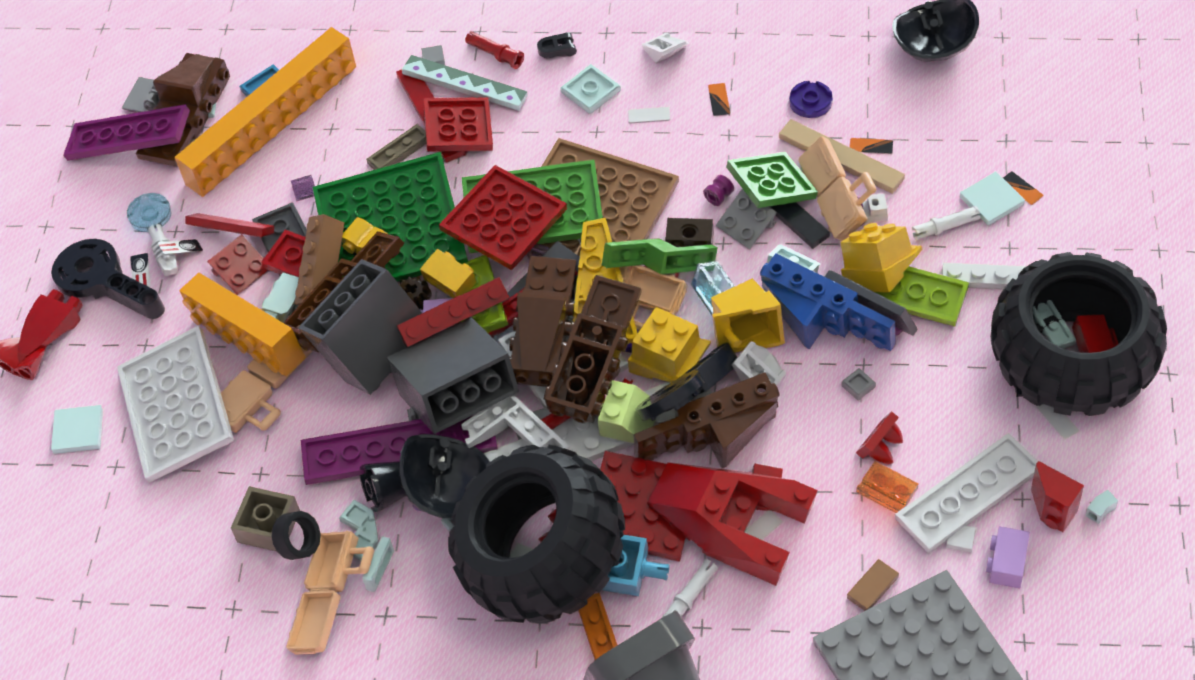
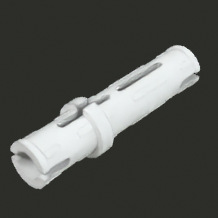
M972 206L947 216L930 218L928 222L912 226L911 230H915V232H912L915 240H919L933 234L937 236L942 231L980 220V215L976 216V214H980L977 206Z
M705 559L703 561V564L682 592L675 595L673 604L663 614L662 618L675 611H678L682 617L686 611H690L693 606L692 602L718 570L714 562L709 568L711 560Z

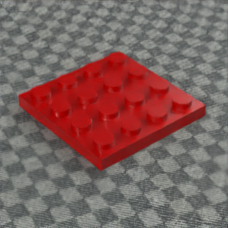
M494 165L439 224V228L442 232L506 268L513 270L567 210V203Z
M605 451L600 470L610 479L616 489L619 498L617 502L622 506L625 519L623 534L647 538L648 555L680 562L686 537L683 536V532L672 523L670 525L647 505L666 464Z

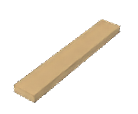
M792 119L779 132L780 139L804 151L821 136L829 139L843 170L857 177L867 172L876 186L892 194L905 179L904 173Z

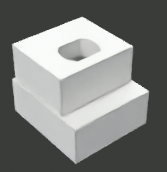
M884 193L871 195L867 198V201L863 202V210L868 219L865 223L888 220V207Z

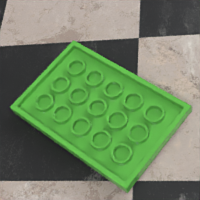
M595 160L508 171L567 203V210L535 245L581 239L583 222L603 218ZM486 174L462 177L463 198ZM468 246L469 254L478 253V251Z

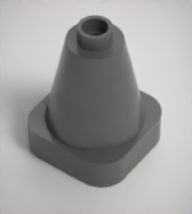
M678 611L672 612L596 659L588 666L583 680H700L689 651L695 641V637Z

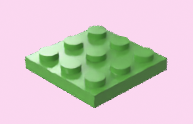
M786 152L727 161L726 168L757 208L812 200L817 197L818 191Z

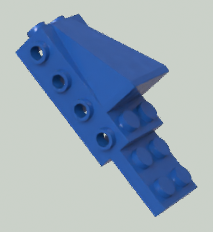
M777 253L774 254L769 263L763 265L760 271L763 290L765 292L770 291L781 304L783 319L807 349L810 350L824 328L830 334L840 335L844 338L851 331L854 336L865 338L880 349L885 348L891 351L895 346V321L859 304L857 292Z

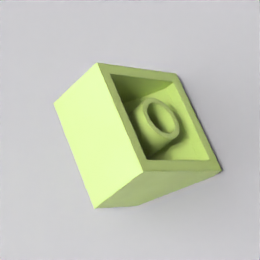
M612 380V386L608 390L609 393L605 398L598 417L600 436L634 443L635 433L654 426L655 420L651 421V419L642 421L635 410L639 404L650 396L636 385Z

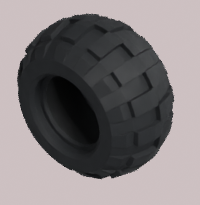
M1071 252L1052 255L1049 261L1044 259L1035 261L1024 267L1016 280L1014 278L1011 279L999 295L997 305L993 311L990 338L995 359L1000 361L999 367L1002 375L1010 386L1022 390L1023 398L1036 406L1045 404L1053 407L1054 413L1071 416L1072 411L1084 412L1088 416L1105 414L1109 407L1116 408L1119 406L1121 408L1138 396L1141 388L1145 389L1152 382L1160 369L1165 354L1167 323L1162 306L1157 305L1154 290L1142 277H1134L1133 270L1117 260L1111 262L1103 259L1100 254L1086 252L1085 255H1073ZM1051 300L1065 322H1074L1077 316L1104 315L1108 329H1114L1119 344L1109 350L1096 353H1079L1058 347L1041 335L1045 327L1040 326L1038 323L1035 324L1033 307L1035 306L1037 310L1040 303L1047 305V301ZM1055 315L1043 319L1047 327H1049L1051 321L1059 322L1061 320Z
M528 445L513 450L510 456L501 455L486 465L485 470L469 481L465 487L466 492L461 501L456 503L452 514L451 522L454 527L449 532L448 551L456 564L453 566V569L461 585L477 604L507 621L524 623L526 619L530 623L541 624L559 619L563 612L572 614L587 605L589 597L596 591L600 593L610 579L608 574L612 567L618 565L622 553L623 544L621 538L624 536L625 519L622 506L617 502L619 498L613 483L592 461L562 447L548 445L546 448ZM556 503L554 523L543 541L530 552L520 557L509 558L514 539L525 522L542 508Z

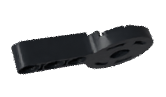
M85 239L75 242L65 248L52 265L51 274L53 281L58 289L69 297L83 298L93 295L95 299H98L102 296H107L149 319L159 318L165 312V306L156 290L122 274L120 258L114 247L105 240ZM91 267L89 270L82 272L85 268Z
M729 342L715 348L681 377L664 386L639 404L635 410L641 420L651 419V421H654L664 412L670 411L673 408L675 411L680 409L697 395L707 392L734 369L732 364L737 359V355Z

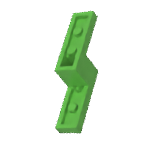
M660 238L605 243L601 265L606 268L645 265L659 274L714 269L718 247L712 244L675 247Z

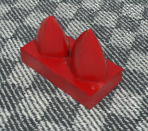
M892 411L887 414L856 451V454L862 459L869 455L881 463L893 464L892 454L882 439L895 444L903 443L902 432L895 423L899 417Z

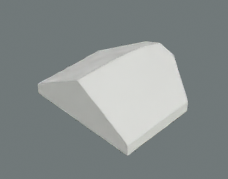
M664 33L643 43L642 47L652 60L658 63L682 50L690 42L671 37L669 33Z
M752 341L732 364L741 381L766 372L771 384L775 383L777 386L786 374L775 356L766 348L756 345Z

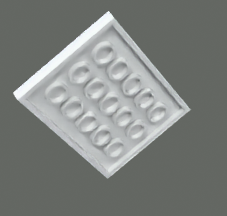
M199 325L117 366L144 477L149 483L234 441L205 335Z

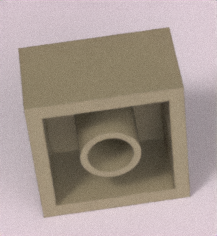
M249 486L231 526L237 543L276 551L271 536L273 525L281 515L300 511L295 496ZM292 521L289 526V537L296 521Z

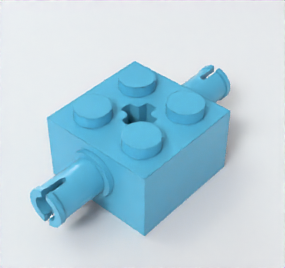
M624 535L621 538L623 549L619 562L622 563L611 568L608 574L610 579L602 591L639 596L642 579L651 577L667 581L670 565L647 561V538Z

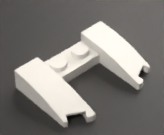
M514 395L476 413L461 424L463 430L469 431L470 438L465 439L468 448L510 427L529 445L546 448L548 445H554L570 450L568 444Z

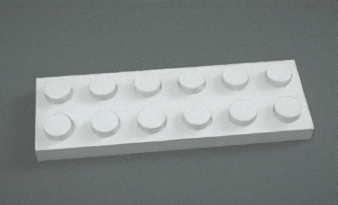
M1007 433L897 512L895 520L929 554L964 526L969 525L1033 478L1038 460L1010 433Z

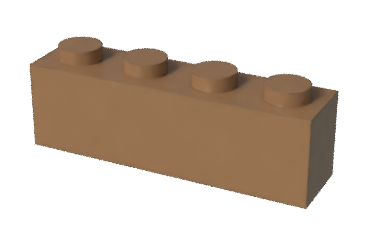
M325 214L309 217L302 262L299 268L298 285L295 291V305L299 306L338 263L344 222Z

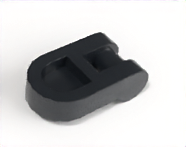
M566 32L540 39L537 43L538 54L543 58L575 55L577 49L573 43L572 34Z

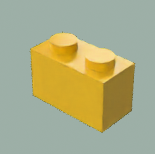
M439 249L420 268L424 280L451 298L469 292L476 284L473 274L474 270L465 263L460 264L449 252L443 253Z

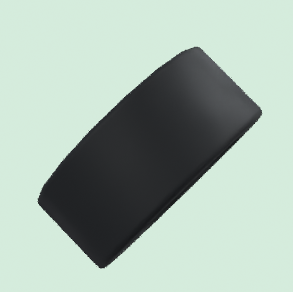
M304 511L281 515L276 519L271 535L277 553L289 560L310 557L316 552L321 538L317 521L312 515ZM292 521H296L303 530L304 540L300 550L294 548L289 539V526Z

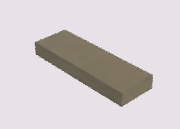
M418 124L414 125L366 159L367 164L375 170L400 163L426 145L425 130Z

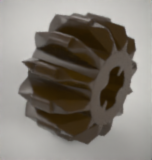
M409 276L406 281L400 279L399 283L402 289L419 310H423L424 300L432 298V291L426 280L421 281L419 276L415 279Z

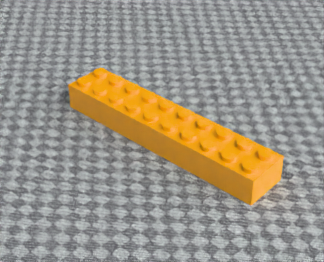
M330 27L176 155L175 160L185 185L204 197L235 169L244 164L248 158L259 151L267 142L276 137L280 131L291 124L300 114L305 112L313 103L322 98L333 86H336L346 75L351 73L356 68L350 39L333 27Z

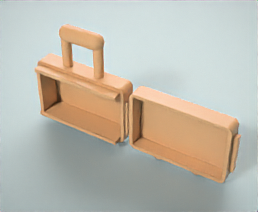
M821 136L799 157L798 161L803 169L802 173L818 191L817 202L821 209V215L825 217L829 226V232L833 234L834 238L843 241L849 237V234L856 231L868 220L861 204L876 192V186L867 172L862 173L851 185L849 180L845 179L846 174L829 139ZM863 182L867 191L858 199L854 190Z
M579 246L577 248V251L575 252V254L579 257L581 246ZM640 265L632 266V268L631 266L619 267L623 282L639 287L642 291L633 313V318L639 306L652 312L655 307H658L675 315L676 311H679L687 292V284L684 280L676 278L674 274H659L650 268ZM634 320L636 329L639 332L644 323Z
M302 348V351L305 357L307 358L312 352V350L309 349V351H306ZM253 359L247 366L249 372H240L221 392L231 430L237 433L247 421L263 431L267 430L281 414L278 408L266 402L272 396L271 387L278 388L292 372L286 377L279 372L274 373L265 363H258ZM262 406L269 410L270 413L260 422L252 416Z
M351 531L320 533V545L312 555L304 581L305 588L310 592L302 594L286 648L295 655L316 654L325 650L340 601V595L336 592L343 591L348 574H366L369 571L374 549L371 546L356 548L358 537ZM354 554H363L360 566L350 568Z

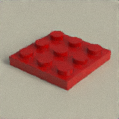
M488 97L424 98L427 152L493 151Z

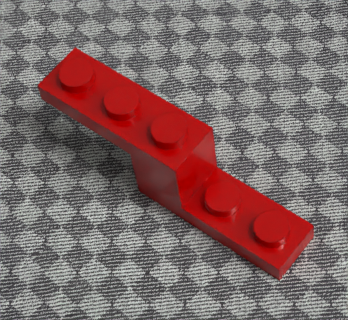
M500 277L396 327L406 347H409L510 297Z

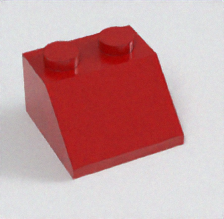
M1038 461L1035 466L1031 492L1040 520L1049 528L1064 532L1079 509L1084 485Z

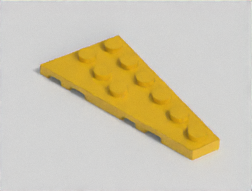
M606 218L583 222L573 322H575L578 313H581L596 275L624 283L619 267L606 268L601 265L605 243L612 242ZM633 316L626 332L628 344L632 343L638 334Z

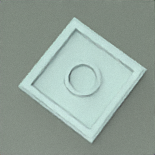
M590 64L561 86L560 91L587 113L592 114L619 93L621 85Z
M996 171L961 191L959 196L970 208L977 206L980 212L977 215H980V218L988 226L1025 204V199Z
M94 405L54 410L51 445L53 454L101 449L102 406Z

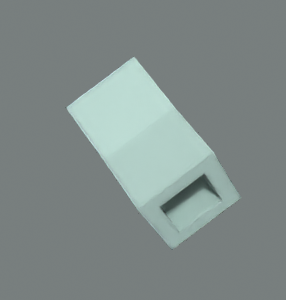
M1106 490L1094 498L1087 507L1085 516L1099 524L1105 515L1116 509L1118 500L1109 490Z

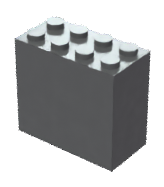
M361 259L298 329L346 383L371 395L379 388L383 380L392 373L387 357L407 348L396 326L422 314V312L387 269Z
M472 317L387 357L399 395L412 407L414 412L434 434L519 392L508 353Z

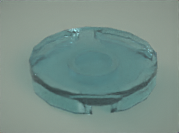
M147 193L138 196L129 204L127 209V219L131 226L142 232H148L149 227L152 225L156 228V224H160L163 227L169 221L172 214L169 201L158 193Z

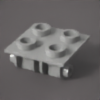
M138 77L121 108L134 112L153 110L160 100L153 84L154 79Z
M742 189L715 226L748 249H751L766 228H773L775 226L774 216L777 212L770 207L757 208Z

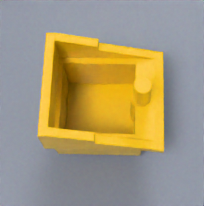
M870 223L865 225L863 230L849 234V238L840 242L844 261V268L841 269V273L845 278L873 292L889 293L904 277L903 272L923 249L922 246L911 245L906 226H896L893 223L878 226L877 223Z
M753 278L711 297L712 318L717 347L729 342L736 353L743 351L751 341L764 348L780 346L785 343L781 304L770 291L765 292Z
M655 307L632 341V354L628 359L629 372L649 379L656 378L673 382L700 361L710 346L711 341L699 338L698 325Z

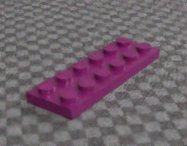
M186 105L74 123L63 156L69 161L180 143L190 110Z

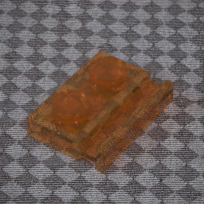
M874 461L860 485L858 484L856 492L897 513L907 506L918 490L919 483Z

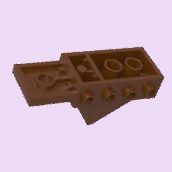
M186 53L176 67L154 79L153 84L160 100L153 110L186 105L190 111L180 143L138 149L135 153L138 159L177 167L175 156L189 145L191 139L198 138L208 119V113L211 112L212 106L218 101L230 78L229 69L224 59Z
M377 231L351 261L341 259L285 320L284 324L293 329L298 343L304 350L309 351L310 349L319 353L296 327L307 319L361 259L385 269V265L390 259L399 254L400 248L405 244L400 237Z
M530 256L525 289H523L522 293L518 292L516 311L518 312V317H514L513 321L515 337L510 338L509 350L512 351V355L509 358L517 384L543 387L550 386L554 367L556 364H559L564 343H567L566 337L569 336L571 327L569 318L574 315V303L571 302L577 267L576 260Z
M599 275L595 276L581 313H578L575 322L571 324L568 341L562 347L559 364H556L554 367L553 379L544 393L547 408L552 414L561 417L567 415L582 424L586 422L594 424L596 416L599 417L604 404L602 403L603 397L608 395V390L612 386V380H615L621 370L620 359L618 358L621 351L625 352L628 345L626 332L640 298L641 288Z
M766 372L688 402L675 411V418L634 434L635 457L644 460H654L658 455L665 452H675L681 446H684L686 452L689 453L692 451L699 452L705 449L707 445H710L721 469L725 468L769 420L776 418V410L779 407L777 402L780 396L779 390L775 383L771 384Z

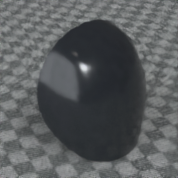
M971 0L927 1L925 4L918 5L897 15L893 20L892 30L903 51L914 59L924 62L944 61L965 51L970 46L979 28V13Z
M431 434L413 435L405 441L401 451L399 466L400 484L408 500L417 509L438 518H452L456 503L461 501L466 492L465 487L474 476L477 477L486 469V465L490 461L482 451L474 446L468 448L466 443L460 440Z

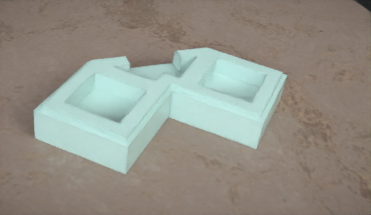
M353 500L339 517L340 522L356 530L354 533L358 537L356 548L371 546L375 550L379 544L374 511ZM354 554L353 557L361 561L363 554Z

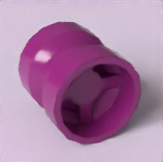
M720 174L713 180L712 185H708L703 190L704 197L712 205L720 206L725 200V196H729L734 191V185L730 179Z

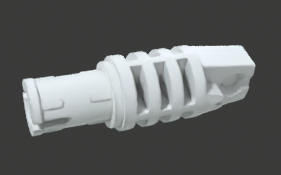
M156 224L158 231L155 230L154 225L150 226L148 232L153 241L151 248L158 266L164 276L177 274V257L175 253L164 254L158 242L170 240L165 237L160 224Z

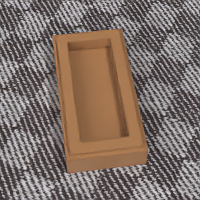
M878 559L847 593V599L866 611L873 607L899 578V573Z

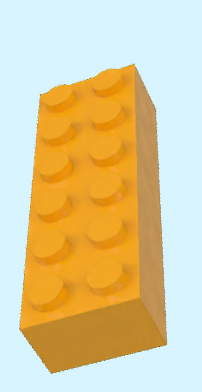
M197 273L179 290L183 297L182 303L190 310V318L197 325L202 324L213 335H220L226 343H233L242 353H249L255 361L265 363L274 373L279 372L287 377L306 358L291 327L201 273Z

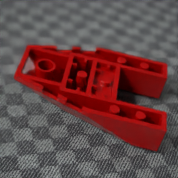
M667 462L647 505L670 525L671 523L675 525L689 541L692 540L703 549L702 552L705 555L776 586L790 552L749 535L745 531L758 504L805 524L818 490L791 479Z

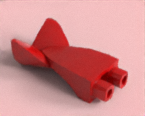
M55 289L47 296L40 294L25 319L20 337L0 340V367L13 375L33 380L42 363L46 347L63 333L74 329L81 319L78 313L83 306L80 299L70 296L67 302L63 303L64 295Z

